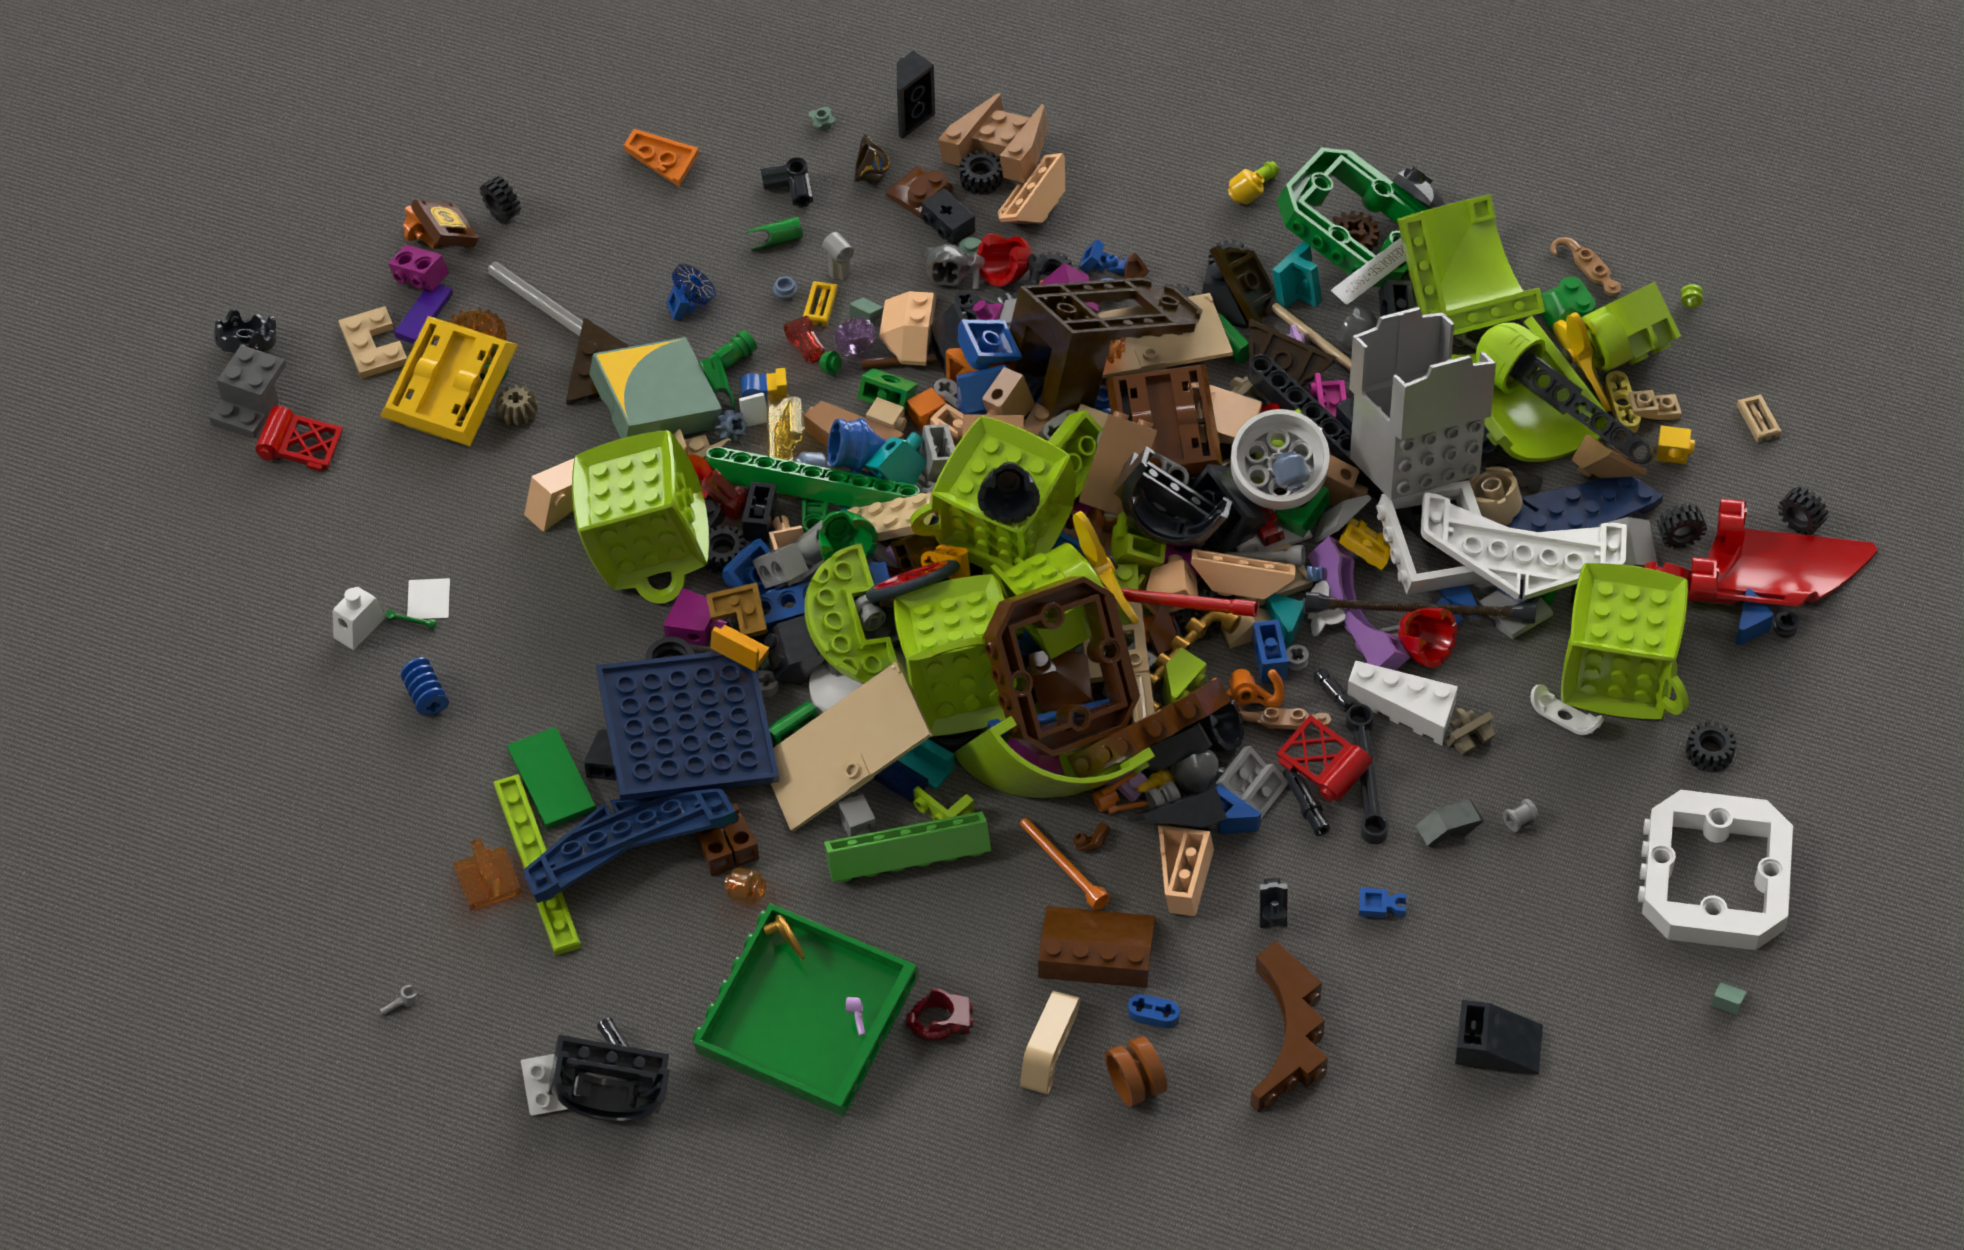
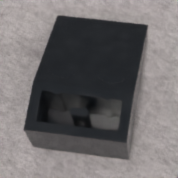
M1462 1000L1455 1064L1539 1075L1543 1024L1491 1003Z

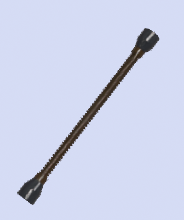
M1306 592L1305 613H1320L1338 608H1349V610L1351 608L1352 610L1369 609V611L1371 609L1372 611L1392 610V612H1411L1423 608H1444L1452 612L1453 615L1472 614L1473 616L1492 615L1493 617L1499 615V617L1502 616L1520 623L1534 624L1536 619V603L1522 602L1512 606L1505 605V607L1500 606L1499 608L1496 606L1495 608V606L1478 607L1476 605L1475 607V605L1458 606V604L1455 606V604L1438 605V603L1435 605V603L1418 604V602L1415 604V602L1398 603L1396 601L1395 603V601L1375 602L1374 600L1355 601L1354 599H1349L1348 601V599L1338 600L1336 597H1328L1319 592Z

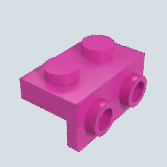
M1315 373L1314 382H1310V395L1315 397L1336 418V406L1341 401L1347 399L1344 380L1321 381L1320 373Z

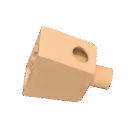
M1170 555L1167 564L1151 570L1145 591L1198 596L1197 577L1180 555ZM1145 604L1155 616L1159 605ZM1166 606L1169 613L1185 609Z

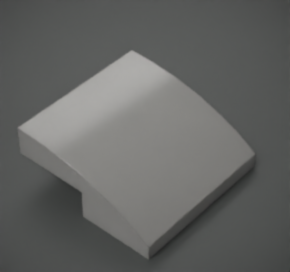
M1498 590L1478 601L1479 606H1495V608L1496 606L1499 608L1500 606L1505 607V605L1512 606L1518 604ZM1540 598L1536 604L1534 624L1520 623L1513 619L1499 617V615L1497 617L1492 615L1489 617L1495 620L1498 630L1513 639L1553 616V611Z
M1246 746L1218 779L1216 785L1221 784L1258 810L1262 818L1288 785V781L1274 764L1266 765L1251 746Z

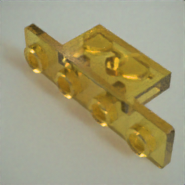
M768 392L767 448L769 457L793 461V449L797 442L802 440L805 430L802 427L804 409H801V398Z

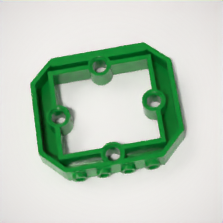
M1320 148L1285 185L1276 200L1284 226L1348 275L1353 274L1376 255L1353 239L1344 227L1333 224L1311 207H1319L1323 204L1333 188L1332 176L1362 197V204L1366 209L1375 213L1382 212L1397 224V219L1429 210V208L1353 151ZM1393 231L1389 234L1379 253L1401 238L1400 231ZM1407 261L1375 283L1373 287H1382L1387 280H1401L1409 271Z

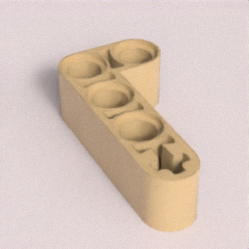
M1052 991L1024 1054L1020 1081L1021 1088L1046 1095L1049 1094L1053 1083L1056 1061L1079 1010V997Z

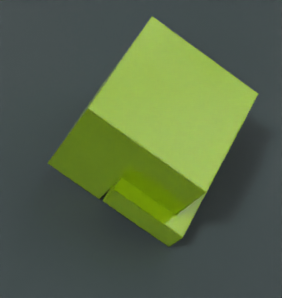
M1124 512L1118 514L1117 525L1113 527L1110 548V555L1113 556L1116 563L1138 564V573L1144 575L1150 573L1153 568L1164 564L1166 545L1155 542L1141 534L1130 523Z

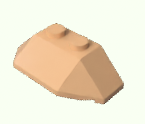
M1063 153L1045 155L1026 182L1018 183L998 211L1001 222L1040 224L1048 218V214L1059 203L1060 197L1065 192V156Z
M909 291L885 300L879 338L897 356L901 364L926 366L930 343V326L933 324L937 294Z
M1198 549L1192 550L1191 564L1211 590L1223 596L1239 595L1248 600L1266 599L1295 578V565Z

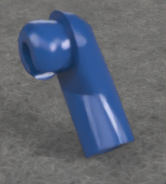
M1113 254L1107 256L1105 259L1107 270L1125 274V263L1128 257L1125 260H1119Z

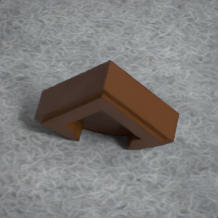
M1136 252L1128 257L1124 269L1126 279L1142 278L1150 272Z

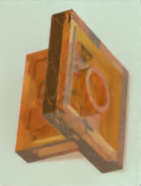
M481 838L470 841L473 856L453 863L470 911L522 894L520 884L504 846L491 850L489 846L484 847Z

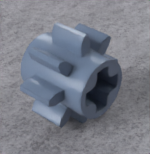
M727 410L725 415L717 416L719 421L715 429L721 434V439L730 438L731 441H737V436H745L744 430L748 423L742 418L743 413L734 414L733 410Z

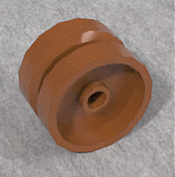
M1141 1035L1129 1040L1126 1049L1118 1045L1105 1052V1063L1110 1079L1126 1106L1132 1107L1142 1103L1145 1100V1093L1153 1098L1167 1091L1168 1084L1162 1063L1154 1047L1145 1036Z

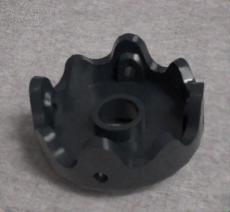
M231 309L224 321L216 320L214 342L224 352L236 353L240 345L265 352L276 343L275 317H268L266 322L259 314H254L250 320H243L237 309Z

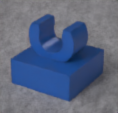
M1096 239L1086 248L1079 269L1086 273L1092 268L1098 272H1103L1106 269L1105 259L1109 256L1106 252H1102L1105 243Z
M673 285L666 301L673 320H682L685 312L693 313L697 306V303H691L693 294L685 293L682 285Z

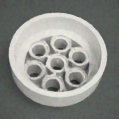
M1285 409L1259 413L1240 428L1234 439L1231 451L1233 479L1239 490L1257 505L1276 510L1298 507L1311 500L1325 482L1330 457L1328 443L1321 429L1303 414ZM1274 440H1280L1284 443V445L1281 447H1275L1272 445L1271 442ZM1290 451L1306 453L1307 456L1304 459L1308 468L1309 478L1307 482L1303 483L1304 487L1295 491L1283 488L1287 492L1285 495L1275 494L1274 490L1276 488H1282L1277 485L1272 469L1276 457ZM1256 452L1260 453L1263 457L1259 460H1254L1249 455ZM1261 477L1264 482L1255 484L1251 481V478Z

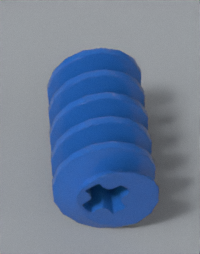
M420 657L405 664L400 676L417 712L424 716H432L444 711L449 705V699L445 696V691L442 689L441 683L438 681V677L430 665V661L427 658Z

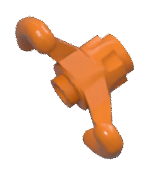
M1238 669L1231 674L1228 682L1230 688L1227 694L1232 697V700L1236 701L1237 705L1261 703L1267 708H1278L1282 705L1284 698V685L1278 672L1275 669H1271L1268 672V676L1275 688L1274 695H1271L1256 684L1254 676L1248 670Z

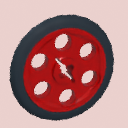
M946 560L904 572L871 587L866 592V598L869 601H880L922 589L953 575L960 569V564L956 560Z

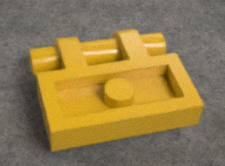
M1352 517L1346 523L1347 526L1343 530L1339 543L1348 551L1354 552L1365 559L1370 565L1382 570L1390 557L1391 547L1389 542L1385 541L1383 533L1373 531L1367 527L1366 522L1361 519L1358 521Z

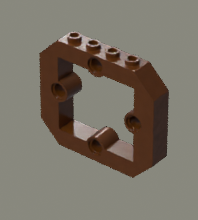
M1070 576L999 601L983 635L985 640L984 649L990 659L992 666L991 675L997 685L999 692L998 702L1004 711L1005 718L1007 719L1012 716L1017 724L1007 731L1011 739L1039 755L1056 756L1107 737L1127 726L1140 698V693L1113 593L1085 576ZM1084 605L1093 638L1087 645V655L1092 662L1100 665L1109 702L1091 709L1083 705L1064 704L1056 712V722L1040 727L1031 694L1033 679L1025 671L1014 629L1028 624L1038 629H1057L1064 621L1065 611ZM1046 610H1047V612H1048V619H1047V620L1045 619V612H1046ZM1104 646L1106 647V654H1105V655L1103 654V648H1104ZM1016 678L1017 684L1014 689L1013 681ZM1073 713L1075 714V721H1074V722H1072V715H1073Z

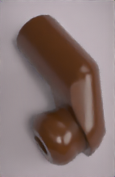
M1099 823L1093 835L1087 836L1085 833L1076 834L1073 839L1076 849L1082 852L1099 849L1111 830L1107 824Z

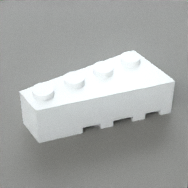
M1355 660L1348 681L1347 694L1353 699L1354 703L1367 705L1374 713L1381 712L1389 716L1390 721L1396 724L1401 722L1413 728V732L1421 736L1425 734L1434 738V742L1442 746L1455 707L1458 686Z

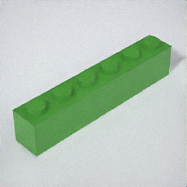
M982 811L824 842L828 870L832 882H848L852 878L860 876L873 877L886 871L899 872L911 866L925 867L932 862L942 860L951 862L958 857L968 855L976 857L984 854V852L991 851L988 825Z

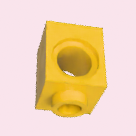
M1661 426L1656 461L1687 464L1688 454L1693 455L1695 440L1690 439L1691 429Z

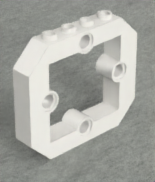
M1679 790L1652 808L1650 819H1645L1643 835H1648V841H1643L1641 857H1646V864L1641 863L1640 879L1644 880V886L1639 887L1638 902L1643 903L1642 914L1668 940L1757 950L1785 930L1789 909L1793 825L1768 800ZM1672 826L1703 830L1706 839L1715 843L1725 841L1730 833L1768 838L1767 857L1759 862L1754 880L1755 887L1764 893L1763 913L1727 909L1726 902L1718 896H1707L1701 901L1700 905L1667 901L1668 880L1672 875L1676 858L1675 851L1671 848Z

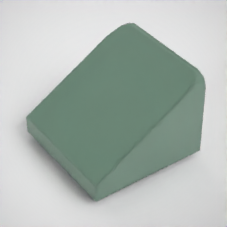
M866 298L858 299L849 305L850 316L868 325H871L884 310V307Z
M1720 982L1713 996L1711 1006L1738 1015L1747 991Z

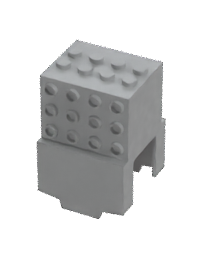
M1419 307L1379 317L1376 327L1354 335L1352 342L1349 389L1354 393L1350 459L1390 500L1480 476L1485 418L1491 417L1496 363L1485 352H1480L1479 363H1473L1469 355L1451 360L1454 323L1443 313L1422 315Z

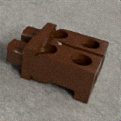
M736 803L732 806L736 811L737 821L730 823L726 827H715L693 833L706 860L711 877L734 869L733 860L736 866L739 867L759 859L758 843Z

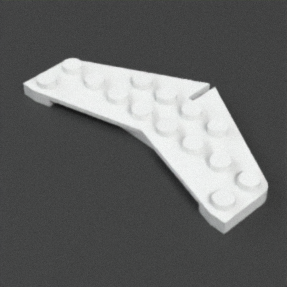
M1425 492L1423 496L1421 534L1423 538L1515 599H1518L1520 595V579L1523 580V601L1577 584L1582 566L1585 563L1623 565L1626 560V524L1604 523L1600 527L1533 532L1506 527L1450 503V499L1438 494Z

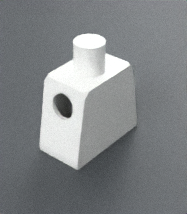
M359 587L346 590L345 597L333 610L334 639L352 650H355L385 619L378 600Z

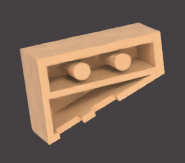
M1158 825L1164 889L1169 913L1196 916L1214 852L1210 831Z

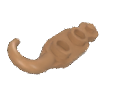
M1561 237L1552 242L1550 249L1554 256H1557L1556 248L1558 246L1565 245L1569 247L1575 264L1593 283L1603 285L1604 292L1608 296L1620 294V283L1610 278L1609 268L1591 249L1579 245L1575 240L1568 237Z
M1244 704L1238 705L1243 721L1258 723L1268 729L1297 730L1310 715L1300 708L1280 709L1268 707L1260 712H1247L1243 710ZM1322 712L1312 715L1327 727L1331 725V716Z

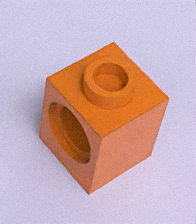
M931 387L907 400V417L920 432H923V426L931 425L930 418L946 404V400Z

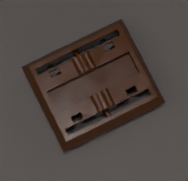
M1206 364L1106 377L1111 415L1114 414V411L1123 413L1121 392L1128 391L1131 421L1138 423V420L1142 419L1153 423L1152 428L1157 430L1151 448L1154 452L1184 467L1189 477L1200 475L1208 464L1223 466ZM1192 382H1196L1199 395V404L1203 417L1197 419L1194 405ZM1204 424L1206 445L1209 451V456L1203 457L1198 425ZM1152 457L1149 460L1155 466L1161 467V462L1158 458ZM1178 469L1173 470L1170 474L1175 479L1183 478V473Z

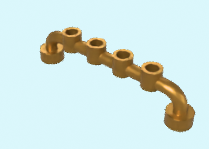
M1213 611L1203 616L1200 621L1193 617L1186 626V631L1189 633L1185 638L1177 635L1171 642L1170 648L1173 651L1170 655L1167 656L1161 653L1154 663L1157 669L1153 674L1150 673L1152 692L1157 689L1161 679L1164 677L1166 663L1181 647L1189 652L1192 644L1198 638L1200 639L1205 634L1207 627L1215 621L1221 622V629L1232 634L1239 626L1241 616ZM1153 700L1154 712L1163 708V705Z

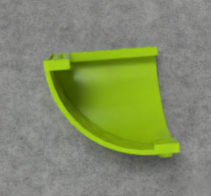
M1491 194L1432 208L1397 219L1417 307L1421 309L1422 315L1445 314L1454 323V335L1545 312L1540 288L1523 291L1512 272L1497 230Z
M1037 702L1034 705L1037 715H1039L1042 713L1039 707V703ZM1012 716L991 727L953 753L959 763L982 783L1011 795L1031 798L1062 797L1092 790L1119 778L1131 770H1134L1135 774L1147 768L1149 766L1147 761L1154 757L1153 752L1148 747L1132 758L1129 757L1119 763H1115L1086 778H1077L1067 759L1068 756L1061 753L1059 758L1065 776L1057 775L1031 764L1018 755L1007 744L1011 739L1009 733L1007 736H1003L1002 739L1001 735L1017 725Z

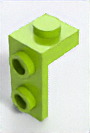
M917 786L913 790L915 807L921 813L928 814L933 821L974 813V800L967 794L947 810L920 787Z

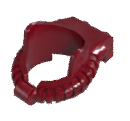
M932 989L929 995H926V998L923 997L917 1001V1004L911 1009V1013L906 1014V1026L911 1028L917 1037H921V1039L926 1038V1040L931 1041L943 1040L949 1037L950 1034H957L961 1030L962 1034H970V1028H973V1018H970V1013H973V1003H970L969 997L961 996L959 993L952 995L942 989ZM930 1007L948 1009L952 1014L946 1021L931 1022L929 1028L922 1026L917 1021L920 1013Z

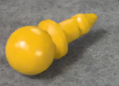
M1162 769L1150 775L1149 780L1142 782L1136 788V791L1146 792L1152 788L1159 789L1162 787V784L1169 781L1175 783L1171 770Z

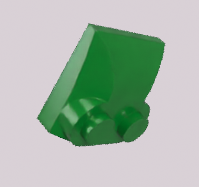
M1565 277L1560 281L1558 287L1541 294L1545 312L1539 314L1554 336L1553 324L1559 320L1566 322L1567 316L1575 312L1583 317L1597 310L1594 298L1583 282L1576 277Z

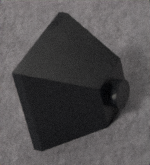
M1208 265L1202 294H1211L1217 313L1221 314L1232 326L1247 328L1248 320L1226 283L1219 267Z

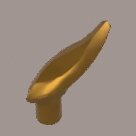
M777 915L775 922L764 926L767 936L780 932L793 951L802 960L805 958L798 940L784 917Z

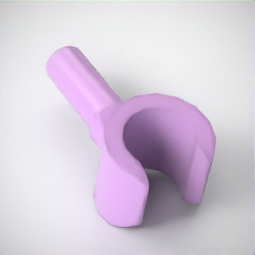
M857 997L846 998V1013H855L858 1035L864 1036L863 1004Z

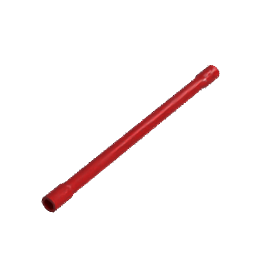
M1121 588L1127 602L1225 612L1249 617H1256L1259 611L1257 601L1228 600Z

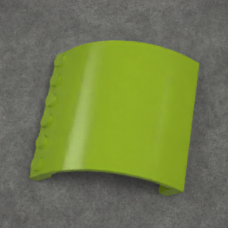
M1532 315L1527 318L1524 323L1528 326L1529 330L1545 341V351L1541 360L1581 388V394L1606 412ZM1452 354L1451 360L1456 359V358H1460V357H1464V356H1468V355H1453V354ZM1469 354L1472 362L1477 363L1476 354ZM1542 375L1538 379V386L1541 388L1547 387L1550 383L1549 375ZM1494 385L1491 417L1485 418L1484 427L1486 426L1489 430L1486 436L1494 446L1499 444L1510 456L1527 462L1550 461L1574 454L1587 434L1597 440L1602 439L1569 413L1561 414L1525 386L1521 385L1511 393H1504ZM1561 389L1558 392V401L1564 402L1569 398L1570 393L1568 389ZM1579 405L1577 408L1580 411L1579 414L1584 413L1591 418L1593 414L1585 408L1586 405ZM1605 417L1599 418L1596 421V429L1604 430L1607 428L1608 419Z

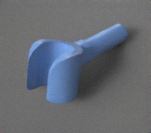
M1323 566L1306 567L1307 581L1318 582L1323 580Z

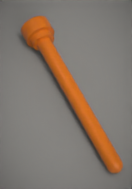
M1023 818L1020 822L1021 827L1086 893L1087 903L1094 910H1100L1106 906L1110 900V895L1103 887L1093 886L1028 818Z

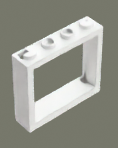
M1469 480L1450 483L1390 500L1385 494L1381 495L1380 501L1376 505L1378 510L1377 518L1382 521L1384 539L1386 542H1389L1391 547V560L1397 565L1398 580L1402 582L1407 595L1488 581L1466 566L1417 574L1395 509L1422 505L1423 496L1427 492L1441 495L1450 500L1456 499L1458 507L1481 516Z

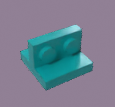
M1302 242L1272 269L1276 300L1285 309L1296 299H1300L1315 307L1322 303L1318 266L1313 263L1311 246Z

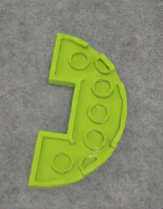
M856 544L835 552L832 557L821 564L809 583L804 611L809 634L821 655L843 675L861 684H865L896 662L897 658L890 637L865 639L853 597L866 595V592L874 586L862 544Z

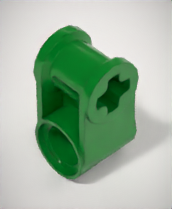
M802 501V527L804 533L829 514L828 502Z

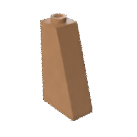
M820 401L814 407H810L804 414L805 431L827 448L831 426L835 419L841 418L846 421L863 418L875 433L883 439L888 440L891 437L904 439V434L898 430L824 401ZM866 466L862 469L873 474Z

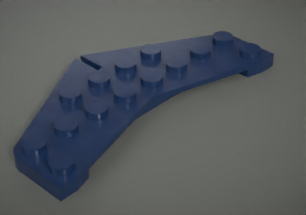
M1633 476L1599 479L1522 497V508L1513 517L1510 528L1533 532L1599 527V524L1622 519L1638 511L1644 514L1653 510L1662 503L1663 495ZM1521 579L1520 595L1518 599L1513 598L1512 596H1510L1509 594L1495 586V588L1500 593L1511 598L1518 604L1522 602L1537 604L1539 599L1543 596L1542 594L1522 601L1523 580Z
M721 789L680 792L667 796L620 801V799L610 800L615 812L614 814L610 813L604 802L528 865L524 870V876L536 902L548 901L562 890L630 848L715 827H726L730 823L737 821L738 817L726 794Z

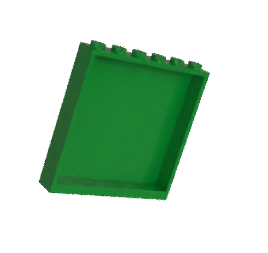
M770 903L766 911L763 910L758 916L757 927L754 933H750L744 943L745 949L740 957L737 956L735 958L728 980L725 979L721 983L718 991L719 996L715 1003L709 1005L705 1015L706 1020L702 1027L699 1026L695 1030L692 1039L694 1047L700 1055L844 1117L919 977L917 965ZM777 915L784 917L792 929L805 956L803 960L793 951L789 943L783 939L780 932L770 936L766 935L764 926L775 922ZM857 997L863 1004L864 1036L858 1035L855 1013H846V998Z

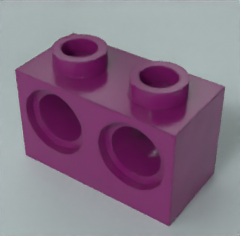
M404 245L388 263L392 277L396 282L433 291L449 274L442 254Z

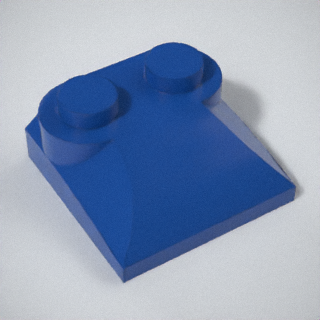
M1005 320L960 321L958 325V343L972 368L983 370L987 369L991 363L1016 361L1022 358Z
M761 538L742 549L724 567L722 576L724 582L729 587L735 588L757 582L760 595L765 594L769 590L776 589L775 586L764 587L752 561L770 552Z

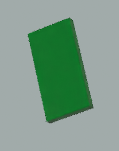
M556 726L507 745L508 752L546 829L596 810L595 803Z

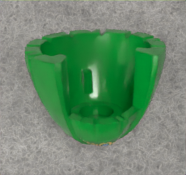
M844 510L831 512L824 517L819 531L818 539L821 556L825 562L835 552L843 548L862 544L866 560H868L877 548V531L869 520L858 514Z

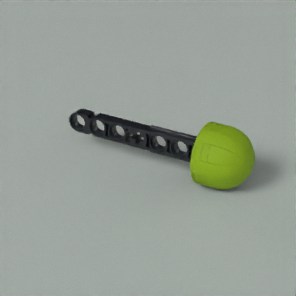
M1501 323L1484 333L1477 346L1476 361L1479 363L1480 352H1485L1496 363L1494 385L1497 388L1501 389L1504 393H1511L1523 385L1561 414L1569 413L1617 450L1622 451L1624 455L1635 463L1644 465L1652 460L1654 452L1646 441L1636 434L1634 436L1631 430L1581 394V388L1541 360L1545 351V341L1539 338L1531 330L1516 323ZM1549 375V385L1544 388L1539 387V377ZM1561 389H1568L1570 393L1569 398L1564 402L1558 401V392ZM1586 405L1585 408L1593 414L1591 418L1584 413L1579 414L1578 406ZM1601 417L1607 418V428L1597 430L1595 426L1596 421ZM1621 431L1626 432L1628 435L1627 441L1622 445L1616 444V434ZM1639 446L1647 448V455L1642 459H1637L1634 455L1636 448Z

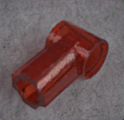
M806 315L785 323L783 328L789 343L796 345L804 360L811 363L819 361L822 354L825 353V349L815 335L814 326L810 318Z
M716 469L711 471L701 482V487L720 504V509L725 511L728 518L737 520L745 510L749 493L747 490L740 486H734Z

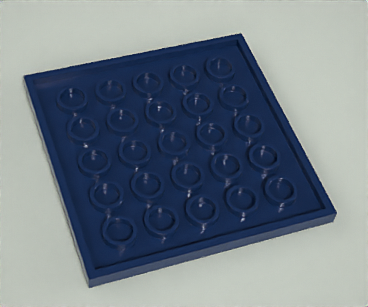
M719 652L596 665V675L620 801L667 796L680 792L726 789L779 782V772L757 670L753 671Z

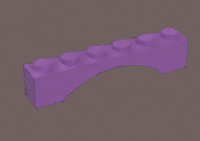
M1328 536L1307 556L1312 564L1311 567L1323 566V580L1330 587V597H1336L1338 600L1348 599L1349 601V599H1354L1356 601L1353 578L1355 561L1350 552L1339 543V540ZM1341 608L1346 615L1344 627L1353 635L1356 641L1355 646L1365 656L1367 664L1396 671L1410 658L1398 637L1378 630L1368 621L1361 610Z

